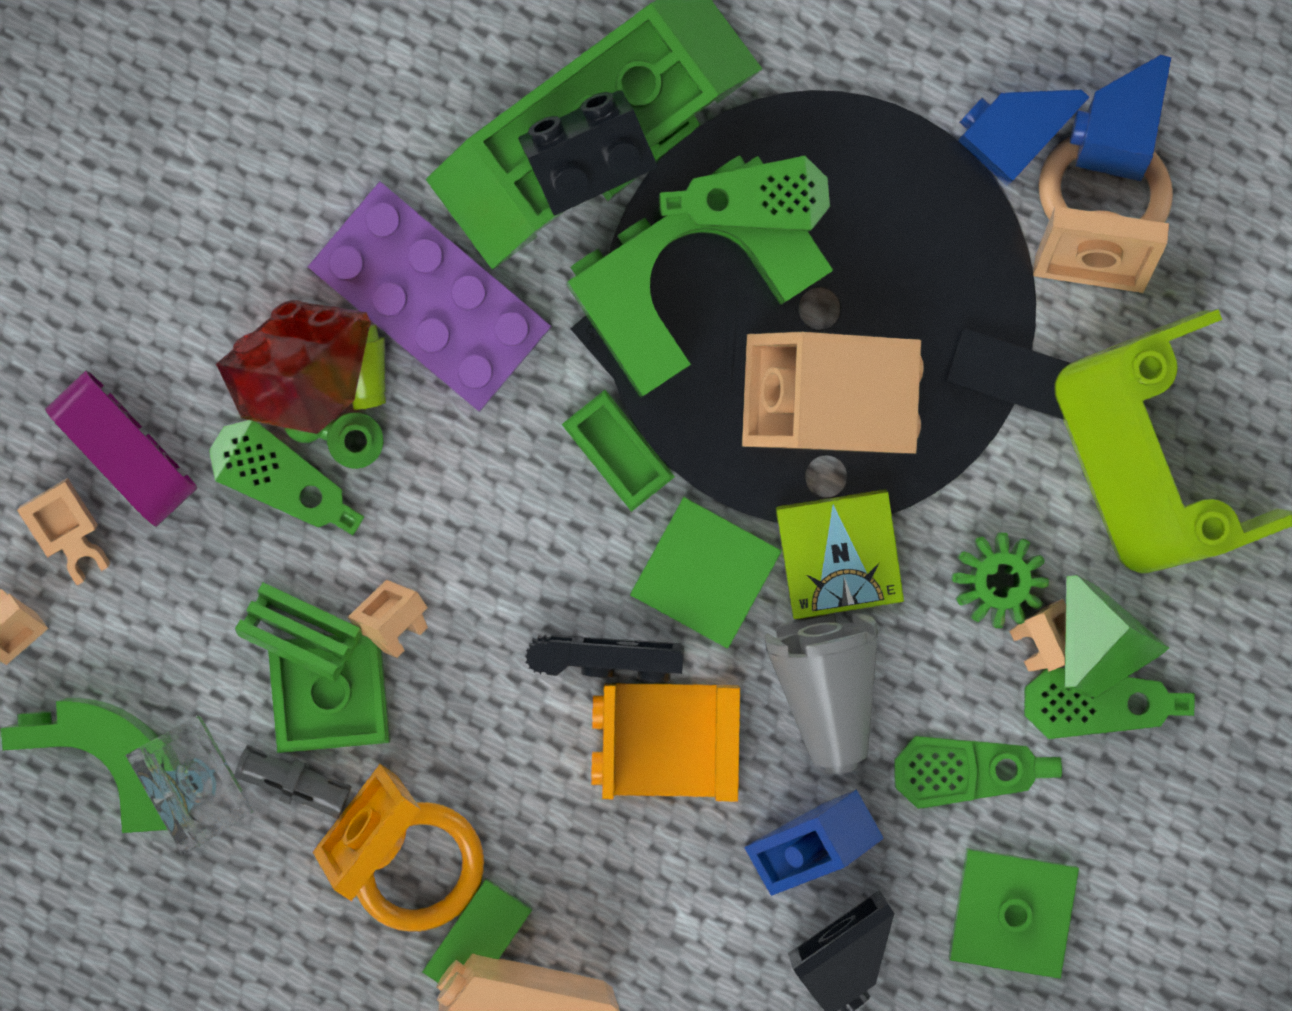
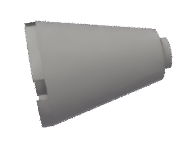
M835 613L800 618L777 626V638L769 633L764 636L766 651L812 763L819 767H825V772L828 774L852 772L859 767L858 762L868 756L878 629L875 619L862 613H852L853 623H837Z

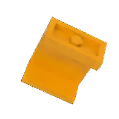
M605 683L604 695H593L592 729H603V752L592 751L591 785H602V799L613 800L614 795L715 797V801L738 802L739 685Z

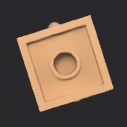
M1069 136L1050 152L1040 172L1039 196L1049 222L1035 256L1033 276L1144 293L1168 241L1169 223L1165 222L1169 216L1173 200L1172 182L1168 170L1154 151L1153 158L1144 174L1150 188V201L1146 212L1140 219L1124 217L1110 211H1085L1068 208L1063 199L1061 181L1068 165L1077 158L1079 145L1070 144Z

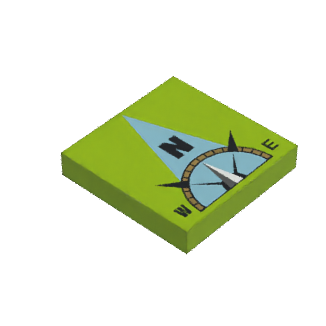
M886 489L776 507L793 619L904 602L889 494Z

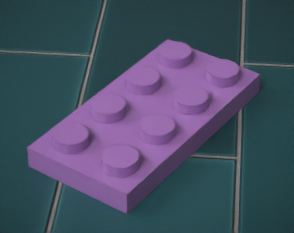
M380 181L308 265L309 269L479 412L552 327Z

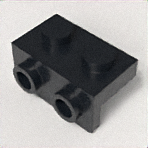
M622 90L614 93L602 92L586 99L582 103L581 108L560 118L551 116L537 121L529 128L527 133L518 138L554 216L658 168L636 114Z

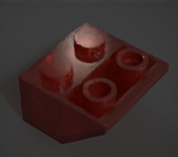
M300 300L286 301L275 307L269 319L252 333L239 338L234 343L233 349L216 363L241 419L318 434L355 400L371 323L367 312L301 302Z

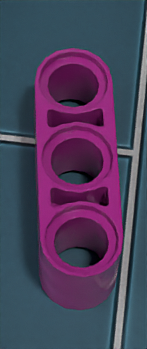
M86 370L45 408V411L126 500L148 522L157 527L194 493L198 487L187 474L183 477L177 471L180 466L149 433L145 436L139 430L142 427L141 424L111 392L106 395L101 389L104 385L92 373Z

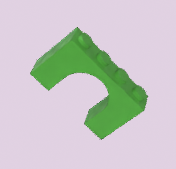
M739 155L717 169L712 175L757 166L763 163L759 156L745 164ZM771 177L767 179L772 183L773 179ZM763 185L760 187L762 191L766 190ZM713 190L707 195V204L714 211H722L726 207L727 199L721 191ZM772 193L769 195L772 199L775 197ZM781 201L778 202V204H779L780 206H782V205L784 204V203L781 202ZM763 202L761 205L766 208L768 204ZM790 208L786 210L789 214L792 212ZM772 209L770 211L773 215H775V210ZM688 214L667 215L651 226L645 217L617 236L623 245L604 257L600 250L596 249L573 264L570 268L575 277L567 281L566 285L639 396L642 397L691 365L660 319L652 302L650 277L653 265L660 252L676 239L693 233H712L728 238L746 252L781 305L833 271L808 231L696 225Z

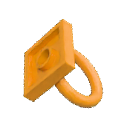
M382 764L378 765L340 815L339 819L336 820L312 852L333 890L351 902L357 896L363 908L374 919L393 929L408 932L434 929L457 917L465 910L478 891L484 872L482 844L477 832L469 821L458 812L444 805L416 802L399 777ZM432 825L441 828L454 838L462 856L461 873L452 891L438 903L421 909H406L389 902L377 887L374 876L375 870L384 868L394 859L404 843L408 827Z

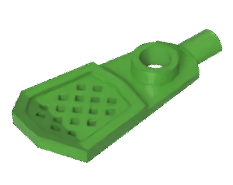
M806 156L694 178L686 191L663 192L659 196L662 216L688 214L696 225L810 231L830 207L828 178ZM801 174L805 177L804 180L799 178ZM785 175L789 178L788 181L783 179ZM769 177L773 179L772 183L767 180ZM794 183L798 186L796 189L792 186ZM778 184L782 187L781 190L776 188ZM762 185L766 188L765 191L760 189ZM718 190L726 196L727 204L724 210L714 211L708 206L707 195L710 191ZM802 191L806 193L805 196L801 194ZM786 192L791 194L789 198L785 195ZM770 193L775 196L773 199L769 197ZM795 199L799 201L798 205L794 203ZM781 201V202H783L784 204H783L782 206H780V205L778 204V202ZM763 202L768 204L766 208L761 205ZM804 206L808 209L807 212L802 210ZM788 208L792 210L790 214L786 211ZM772 209L776 211L775 215L770 212Z
M255 419L223 426L209 449L214 479L222 485L318 528L331 522L353 536L364 519L363 515L343 504L342 489ZM244 436H248L249 441L244 442ZM237 438L238 443L234 444L233 439ZM262 444L263 449L258 450L257 445ZM251 446L252 452L247 453L246 447ZM240 449L241 454L236 455L235 450ZM225 452H229L230 457L226 458ZM275 452L276 457H275V458H271V454H270V453ZM260 455H264L265 460L261 461ZM253 457L254 463H250L249 458ZM239 460L243 461L242 466L238 465ZM227 463H232V468L228 469ZM278 463L279 468L274 469L273 464ZM262 466H267L268 471L263 472ZM256 468L257 474H252L251 469ZM245 471L246 476L241 477L240 472ZM265 477H270L271 482L266 483ZM259 479L260 484L255 485L254 480ZM308 486L317 487L322 494L321 503L315 508L305 506L301 500V493Z
M1059 667L1049 672L1048 669H1044L1024 688V716L1047 739L1161 727L1169 715L1194 716L1195 693H1169L1160 681L1127 677L1097 697L1091 698L1079 694L1076 698L1074 696L1076 692L1065 688V668ZM1052 684L1056 686L1053 690L1050 688ZM1044 691L1048 694L1046 697L1041 695ZM1060 692L1064 694L1061 698L1058 696ZM1134 693L1143 694L1147 700L1146 709L1140 714H1133L1128 708V699ZM1052 700L1056 702L1053 706L1050 704ZM1068 700L1072 702L1069 706L1066 704ZM1084 700L1087 702L1085 706L1081 704ZM1044 707L1047 709L1045 713L1041 711ZM1060 708L1064 710L1061 714L1058 712ZM1076 708L1079 710L1077 714L1074 712ZM1092 708L1095 710L1093 714L1089 712ZM1052 715L1056 718L1053 722L1049 719ZM1068 715L1072 718L1069 722L1065 719ZM1083 716L1087 718L1085 722L1081 720Z
M914 736L894 759L895 788L917 809L1029 791L1036 778L1062 777L1061 757H1035L1027 746ZM935 752L939 755L936 759L932 757ZM950 752L955 754L952 758L947 756ZM919 753L923 755L920 760L916 757ZM959 759L963 762L960 766L956 764ZM1003 759H1010L1016 765V773L1009 780L999 779L996 775V766ZM927 760L931 763L929 767L924 765ZM943 760L947 762L944 767L940 764ZM912 761L915 763L913 768L909 766ZM935 768L939 770L937 775L932 772ZM951 768L955 770L952 775L948 772ZM919 769L924 771L921 775L917 773ZM959 775L963 777L961 782L957 780V777ZM928 776L932 779L929 783L925 781ZM943 776L948 778L945 782L940 780ZM912 777L916 779L913 784L910 782ZM952 783L956 786L953 790L949 788ZM920 784L924 787L922 791L917 789ZM936 784L940 786L937 791L933 788Z

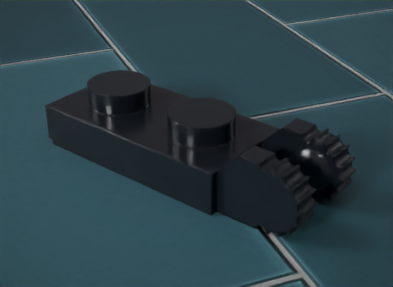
M545 634L544 636L538 635L537 639L533 638V642L529 643L528 646L530 648H527V654L524 656L527 658L525 663L529 665L528 669L534 670V673L539 672L540 675L542 672H545L546 675L558 676L568 666L581 667V674L589 677H614L615 669L637 671V678L640 680L665 682L671 680V673L682 674L684 646H682V643L552 634L550 637H547Z

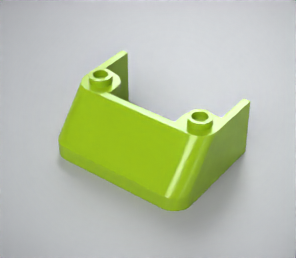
M1219 309L1199 311L1071 362V364L1061 370L1055 382V396L1065 419L1063 422L1115 554L1126 568L1138 573H1152L1219 556L1292 527V511L1279 508L1240 523L1235 511L1228 504L1220 500L1203 499L1184 506L1143 402L1165 392L1176 378L1177 360L1169 341L1223 320Z

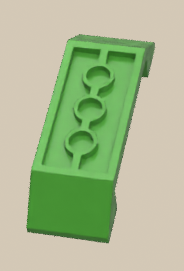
M655 0L469 137L425 180L491 269L494 270L536 239L538 231L562 214L553 215L518 140L521 135L528 132L534 123L547 117L557 116L560 118L581 108L582 103L595 94L602 92L614 93L622 90L632 106L651 148L712 102L716 101L717 104L763 69L712 0Z

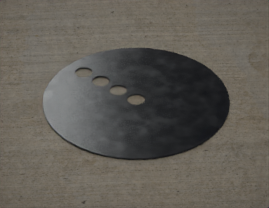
M807 90L763 97L731 108L697 127L657 162L658 168L647 174L626 206L615 231L609 254L623 245L617 236L646 217L652 226L667 216L661 215L660 193L685 191L692 179L712 175L717 169L739 155L745 164L759 156L763 164L806 156L828 178L830 207L808 233L833 271L780 305L749 256L735 242L712 233H693L676 239L660 252L653 265L650 277V293L657 314L691 365L640 397L604 343L611 374L620 398L645 440L673 471L694 488L712 499L744 514L778 523L776 507L885 489L889 494L891 514L909 508L935 494L962 474L995 438L1014 406L1012 403L946 382V378L963 328L1030 350L1033 348L1036 329L1035 283L1027 244L1018 220L1002 190L987 169L966 147L926 118L894 103L867 95L843 91ZM802 174L799 176V178L804 180L805 177ZM785 175L783 179L788 181L789 178ZM795 183L792 185L795 189L798 187ZM804 191L801 192L803 196L806 195ZM788 192L785 193V195L789 198L791 194H789ZM795 199L794 203L798 205L799 201ZM804 206L802 210L807 212L808 209ZM729 286L739 287L731 393L707 392L709 383L724 384L730 300L728 290ZM811 289H827L839 301V317L827 329H813L807 326L800 317L799 304L801 298ZM813 332L921 340V357L924 370L922 379L919 382L918 413L921 419V430L917 438L916 454L743 447L747 334ZM832 456L838 459L845 467L847 475L845 486L835 496H817L807 486L805 479L807 467L817 457Z

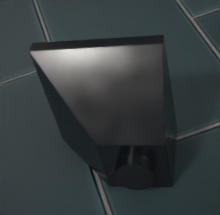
M880 890L788 953L794 972L824 1011H855L871 997L867 990L876 985L895 914Z

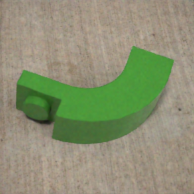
M65 698L56 701L57 721H52L51 711L27 712L17 714L18 724H11L1 728L2 751L73 747L84 750L98 758L109 769L117 784L120 798L122 833L171 830L138 771L142 769L156 771L158 758L160 774L179 773L164 743L136 716L119 707L98 700ZM141 760H142V761H143V764H141L140 766H138L137 763L139 764V761H140V763H141Z

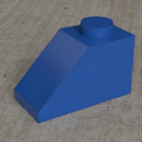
M1159 55L1095 91L1087 112L1077 111L1070 136V144L1079 145L1075 167L1142 181L1154 154L1172 57Z
M1082 89L1001 93L991 105L982 97L959 122L967 131L960 137L958 142L966 147L975 158L1008 186L1089 99V96Z
M856 789L822 803L746 845L744 848L769 894L773 896L845 868L884 838Z

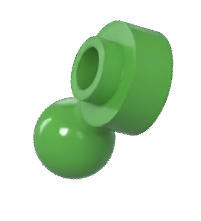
M309 398L293 401L284 412L283 426L289 437L301 443H310L319 438L327 441L331 456L344 467L352 469L364 468L372 464L382 451L384 442L382 430L378 423L365 413L348 412L333 420L327 417L324 407L319 402ZM352 430H359L366 436V444L359 451H351L345 446V436Z

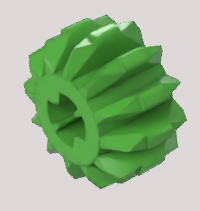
M998 532L996 535L995 552L992 551L989 542L984 537H977L974 542L976 549L981 555L979 559L965 551H961L958 555V559L962 563L972 567L970 574L956 572L951 577L952 582L959 584L970 583L971 589L956 596L957 603L959 605H966L978 599L979 601L970 615V618L976 622H980L990 607H992L991 623L994 628H1003L1006 609H1008L1015 623H1024L1026 617L1020 603L1024 602L1034 609H1040L1043 604L1038 597L1029 593L1031 586L1038 588L1049 586L1048 578L1040 576L1031 577L1030 571L1041 567L1045 563L1043 556L1036 555L1023 561L1022 558L1030 546V542L1026 539L1017 541L1009 553V537L1004 532ZM1005 564L1007 568L1004 573L1013 575V586H1005L1002 590V596H995L993 593L996 587L987 586V575L996 574L998 565Z

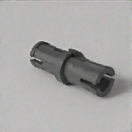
M248 744L241 755L234 774V778L238 780H243L280 795L279 801L291 804L293 800L333 816L336 819H339L352 788L351 785L329 779L306 769L307 763L297 759L294 763L269 755Z

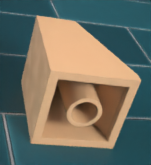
M813 332L747 334L742 446L916 454L917 438L921 430V419L918 413L919 382L922 379L924 370L921 357V340Z
M472 954L464 965L455 960L445 971L436 986L441 991L437 998L439 1011H620L613 987L603 980Z

